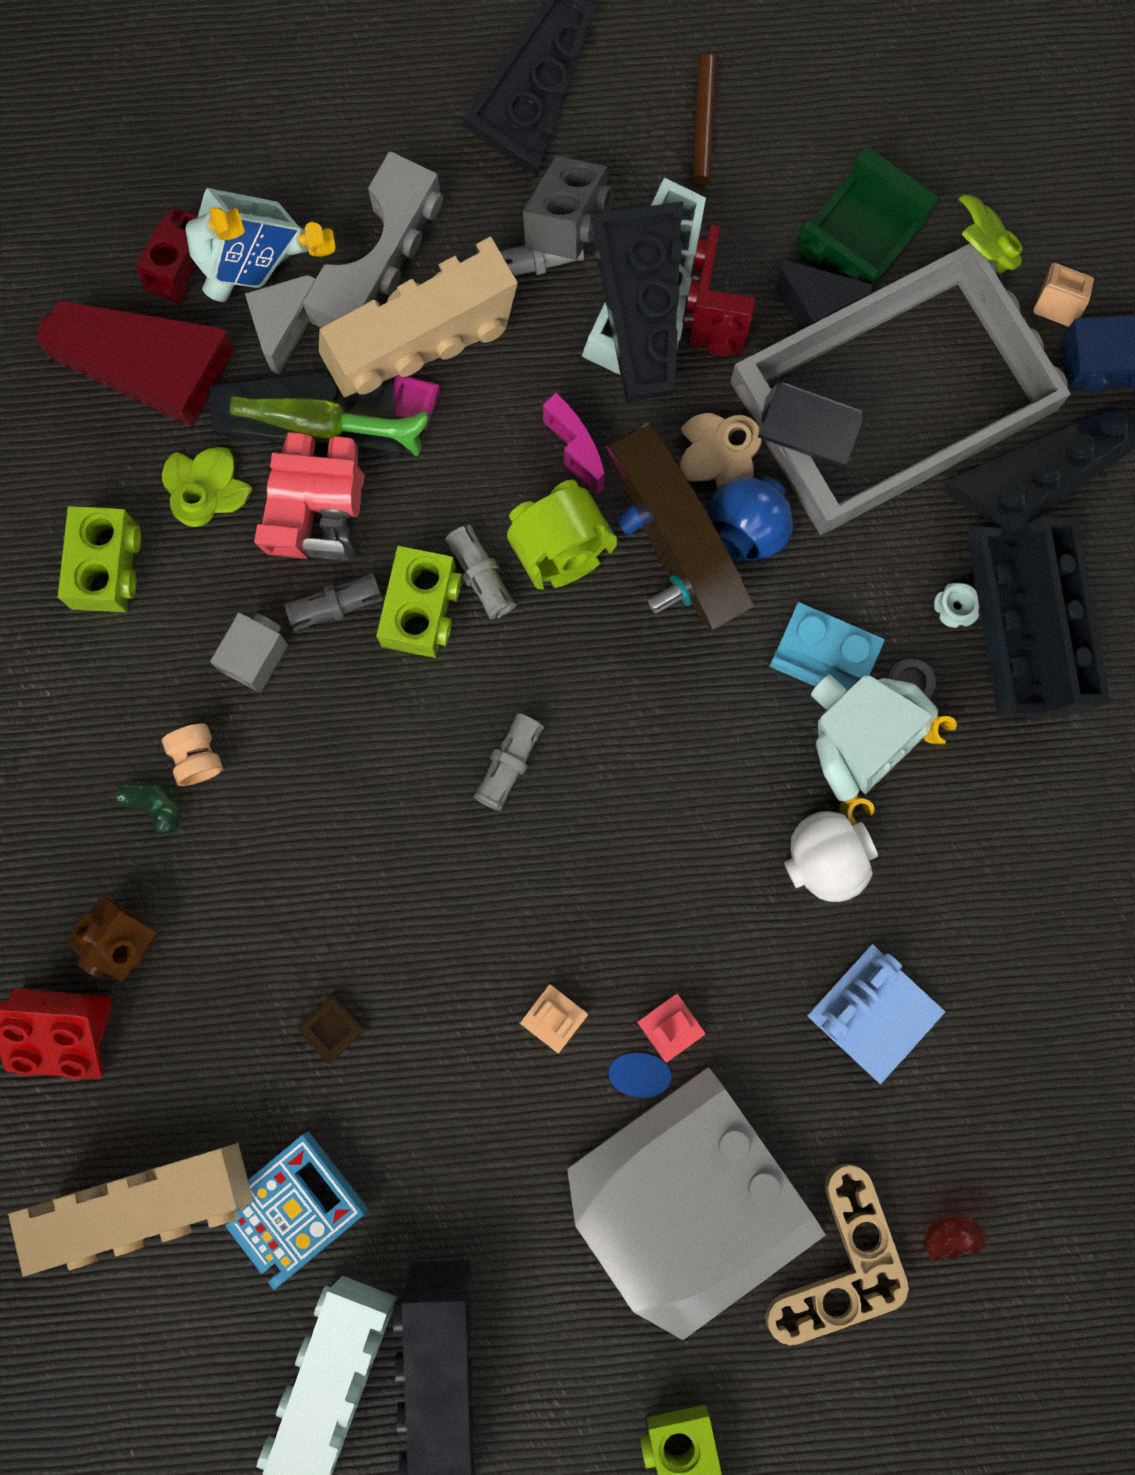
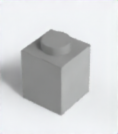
M238 613L210 662L221 673L261 693L288 644L281 634L278 633L281 627L272 620L257 613L252 620Z

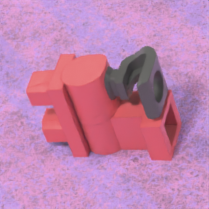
M289 432L282 449V454L272 453L270 463L272 470L267 485V501L262 525L257 524L254 543L267 555L308 559L309 555L311 558L353 562L356 552L351 545L349 527L346 525V522L350 517H358L360 512L361 488L363 489L365 475L358 466V446L351 438L334 436L329 440L327 458L314 457L316 441L313 437L302 433ZM315 511L322 515L319 526L324 531L323 539L311 538Z

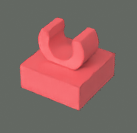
M678 994L673 995L637 1021L665 1063L706 1034Z

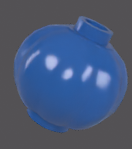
M750 476L737 478L723 484L709 500L707 515L732 560L743 561L746 559L754 561L767 558L781 551L789 542L793 531V516L790 504L784 497L785 489L777 480L771 477H763L761 480Z

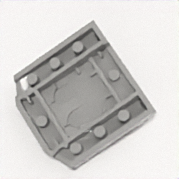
M709 1067L703 1069L567 1167L576 1228L632 1311L682 1340L826 1235L798 1192Z

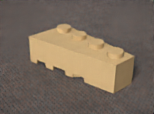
M491 236L477 243L476 247L479 253L459 263L456 256H453L439 264L441 271L430 280L419 285L411 279L398 286L397 290L389 296L387 303L380 306L376 300H372L319 329V353L344 398L357 392L358 394L372 392L387 379L397 375L401 377L410 376L430 361L437 358L442 360L450 359L458 355L464 347L480 340L482 343L493 341L506 330L518 282Z

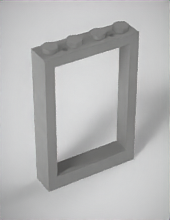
M971 243L735 364L730 383L750 417L760 427L765 399L771 391L767 384L768 382L930 298L959 285L1031 402L839 504L811 456L765 440L820 536L1058 411L1069 397L1070 392L1064 373L1050 362L1044 352V344L1036 330L1030 329L1022 317L1017 298L1012 292L1006 291L997 277L996 266L993 260L985 258Z

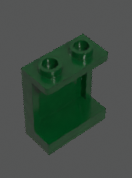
M865 146L855 158L851 173L815 217L811 221L805 220L800 226L795 247L813 265H821L836 275L872 284V292L930 220L940 197L874 150Z

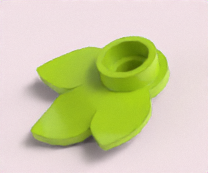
M962 195L959 197L958 200L967 207L975 223L968 226L961 234L985 258L993 260L998 273L1003 274L1008 269L1015 270L1022 263L1020 253L1023 251V248L1017 237L1012 232L1006 230L997 214L990 207L984 205L978 197L973 195Z
M208 448L199 453L194 460L182 453L175 452L165 462L162 471V482L171 494V511L185 525L191 527L205 525L212 519L215 513L234 512L241 508L249 499L252 487L243 481L232 479L234 459L228 448ZM191 500H199L198 502L193 504L187 503Z

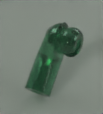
M119 784L117 789V804L119 807L144 808L149 817L153 819V828L158 833L169 834L178 829V818L181 816L180 805L165 787L152 784Z

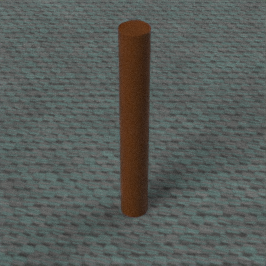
M712 54L701 55L698 66L692 181L698 185L708 184L711 175L716 56Z

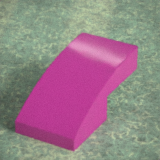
M555 393L543 405V422L568 444L564 448V465L598 495L604 488V470L599 453L579 417Z

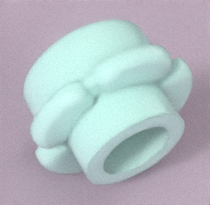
M962 583L946 585L944 591L939 592L934 600V609L940 613L941 622L952 628H957L959 625L967 627L973 624L979 616L976 590ZM954 602L961 604L960 610H956L953 607Z

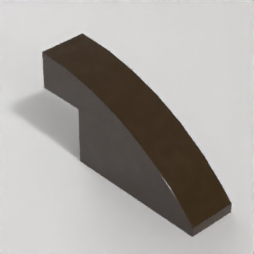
M645 423L607 444L606 447L662 567L682 581L700 621L714 630L753 608L754 605L713 523L676 461L649 423Z

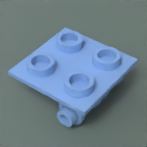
M871 944L807 1016L879 1084H882L941 1018L945 1011L900 970L902 965L888 953L884 955Z

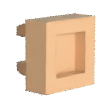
M549 984L520 1024L559 1054L588 1016V1013Z

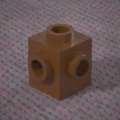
M102 894L89 913L83 915L77 921L67 944L80 956L76 964L84 971L98 979H101L106 973L123 982L130 970L137 967L142 961L146 948L157 932L138 915Z

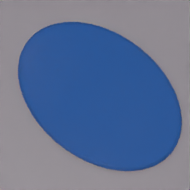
M646 1053L622 1055L612 1062L608 1071L609 1079L617 1090L626 1095L639 1098L652 1097L664 1092L669 1087L672 1079L671 1071L667 1064L658 1057Z

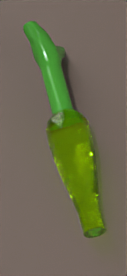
M232 397L230 403L231 415L252 418L280 428L320 438L330 439L334 436L337 437L343 431L389 437L403 444L415 456H419L422 447L418 435L429 421V415L426 411L402 419H386L345 413V410L339 404L322 399H248Z

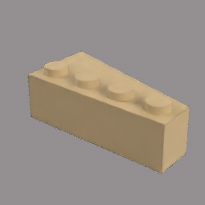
M236 1143L10 1213L8 1216L24 1277L67 1263L68 1270L83 1267L99 1261L97 1253L113 1249L115 1256L123 1255L145 1247L144 1239L160 1234L162 1242L192 1233L190 1224L207 1219L209 1228L239 1219L237 1209L252 1203L253 1198L239 1144Z

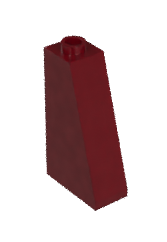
M58 301L52 312L43 317L38 328V336L35 339L49 358L193 427L209 398L208 386L217 384L235 352L227 332L218 327Z

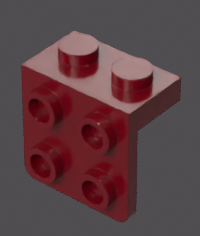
M711 223L709 237L699 236L683 328L692 329L689 342L690 347L707 349L711 354L721 357H728L733 354L742 355L753 316L755 298L709 290L720 224Z

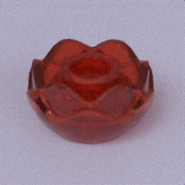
M970 1217L950 1218L929 1226L924 1237L923 1248L924 1252L929 1253L932 1262L938 1261L939 1257L946 1260H956L963 1253H981L985 1248L984 1242L987 1241V1236L980 1225Z

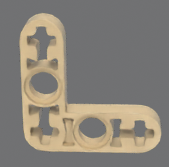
M848 1163L840 1164L831 1169L825 1180L826 1196L852 1269L780 1294L771 1300L765 1313L766 1325L773 1337L783 1344H800L888 1313L902 1306L907 1299L909 1290L907 1278L875 1188L869 1175L855 1165ZM848 1174L854 1181H861V1187L855 1190V1197L858 1205L862 1208L870 1204L871 1212L855 1213L845 1220L843 1213L853 1212V1208L848 1197L843 1194L837 1195L836 1188L843 1185L841 1176ZM862 1222H871L879 1230L880 1237L877 1245L867 1251L857 1249L853 1243V1231ZM883 1272L887 1278L895 1279L896 1284L889 1288L890 1297L884 1299L878 1292L869 1293L863 1296L868 1302V1306L861 1308L860 1296L851 1284L853 1281L859 1280V1286L865 1290L878 1284L876 1275ZM834 1288L844 1289L850 1298L849 1309L845 1314L837 1317L828 1315L824 1311L822 1303L825 1294ZM812 1296L813 1308L822 1320L821 1323L814 1325L812 1317L807 1315L795 1321L797 1329L793 1332H788L784 1325L776 1326V1321L783 1317L782 1308L790 1306L794 1313L806 1311L809 1307L804 1302V1299Z

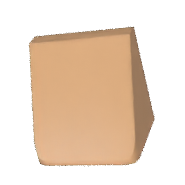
M1051 263L1037 298L1034 313L1069 327L1074 319L1081 318L1087 307L1094 278L1060 264Z

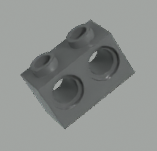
M555 156L523 210L525 249L574 260L578 259L586 242L591 243L593 241L590 227L591 215L609 212L612 204L613 189L607 186V166Z

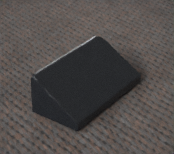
M778 382L766 396L758 438L844 468L847 465L859 433L864 412L784 382Z

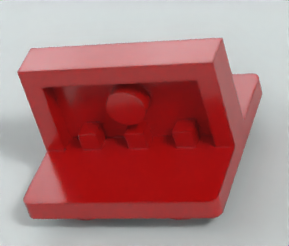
M13 988L8 1003L0 1002V1056L4 1069L8 1072L24 1076L40 1074L63 1076L73 1080L82 1078L101 1079L104 1065L99 1047L113 1009L110 996Z

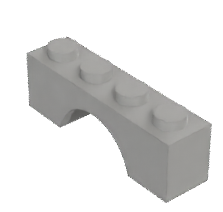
M389 151L368 187L373 211L384 224L381 238L374 249L358 261L345 265L324 264L302 302L310 323L322 328L372 300H376L380 305L386 294L390 296L395 291L401 277L400 268L407 257L412 258L416 254L422 240V229L428 219L433 221L437 217L441 209L443 195L440 192L437 173Z

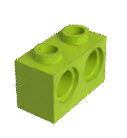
M68 506L57 598L72 610L127 612L129 598H134L136 593L137 580L135 571L132 570L133 553L140 551L141 530L125 509ZM114 530L113 537L107 544L96 545L97 538L102 532ZM103 574H109L108 583L103 589L91 591L95 578Z
M397 546L376 635L381 647L436 658L439 645L447 646L452 626V618L446 617L449 600L457 601L462 583V574L456 573L453 557ZM423 573H434L439 577L438 583L431 589L422 590L415 586L416 579ZM423 617L429 621L427 629L419 635L406 633L404 628L411 618Z
M706 1405L646 1417L649 1434L639 1436L646 1469L656 1467L658 1475H722ZM677 1433L687 1435L692 1442L686 1453L675 1456L665 1451L664 1444L671 1435Z

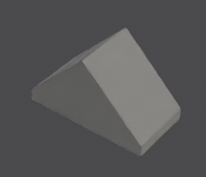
M308 275L245 294L263 354L271 371L277 374L281 373L309 323L302 302L316 279Z

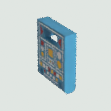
M308 1131L248 1180L253 1202L237 1209L239 1219L227 1223L225 1227L261 1274L274 1263L280 1271L275 1273L268 1282L272 1289L275 1290L364 1216L369 1209ZM310 1162L341 1201L329 1212H327L297 1173Z

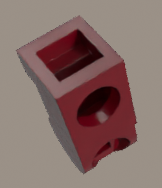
M172 207L165 215L163 221L159 222L135 265L145 291L182 304L188 292L186 283L196 265L189 253L186 224L190 220L198 218L197 215L177 207Z

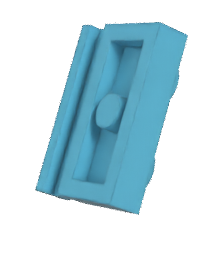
M798 602L769 667L815 687L822 679L831 675L847 690H850L863 676H870L885 639Z

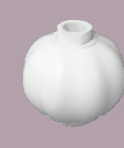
M822 811L808 816L795 828L791 837L792 859L785 861L784 865L795 888L805 885L806 889L819 899L829 902H843L858 896L866 888L873 874L869 861L878 857V854L862 822L852 826L844 814Z

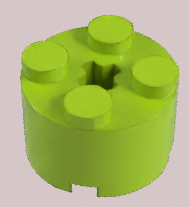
M567 480L560 483L552 490L551 495L539 500L535 504L532 501L522 503L509 514L512 525L508 530L507 539L537 589H544L543 582L550 581L553 587L557 588L578 580L601 564L596 556L605 547L608 553L611 554L617 545L615 534L587 489L579 487L575 480Z

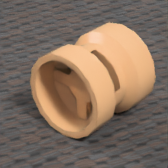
M199 723L177 729L167 734L161 740L166 754L173 757L176 765L173 774L179 786L203 782L218 775L224 769L219 755L211 750L210 742L212 736L207 724Z

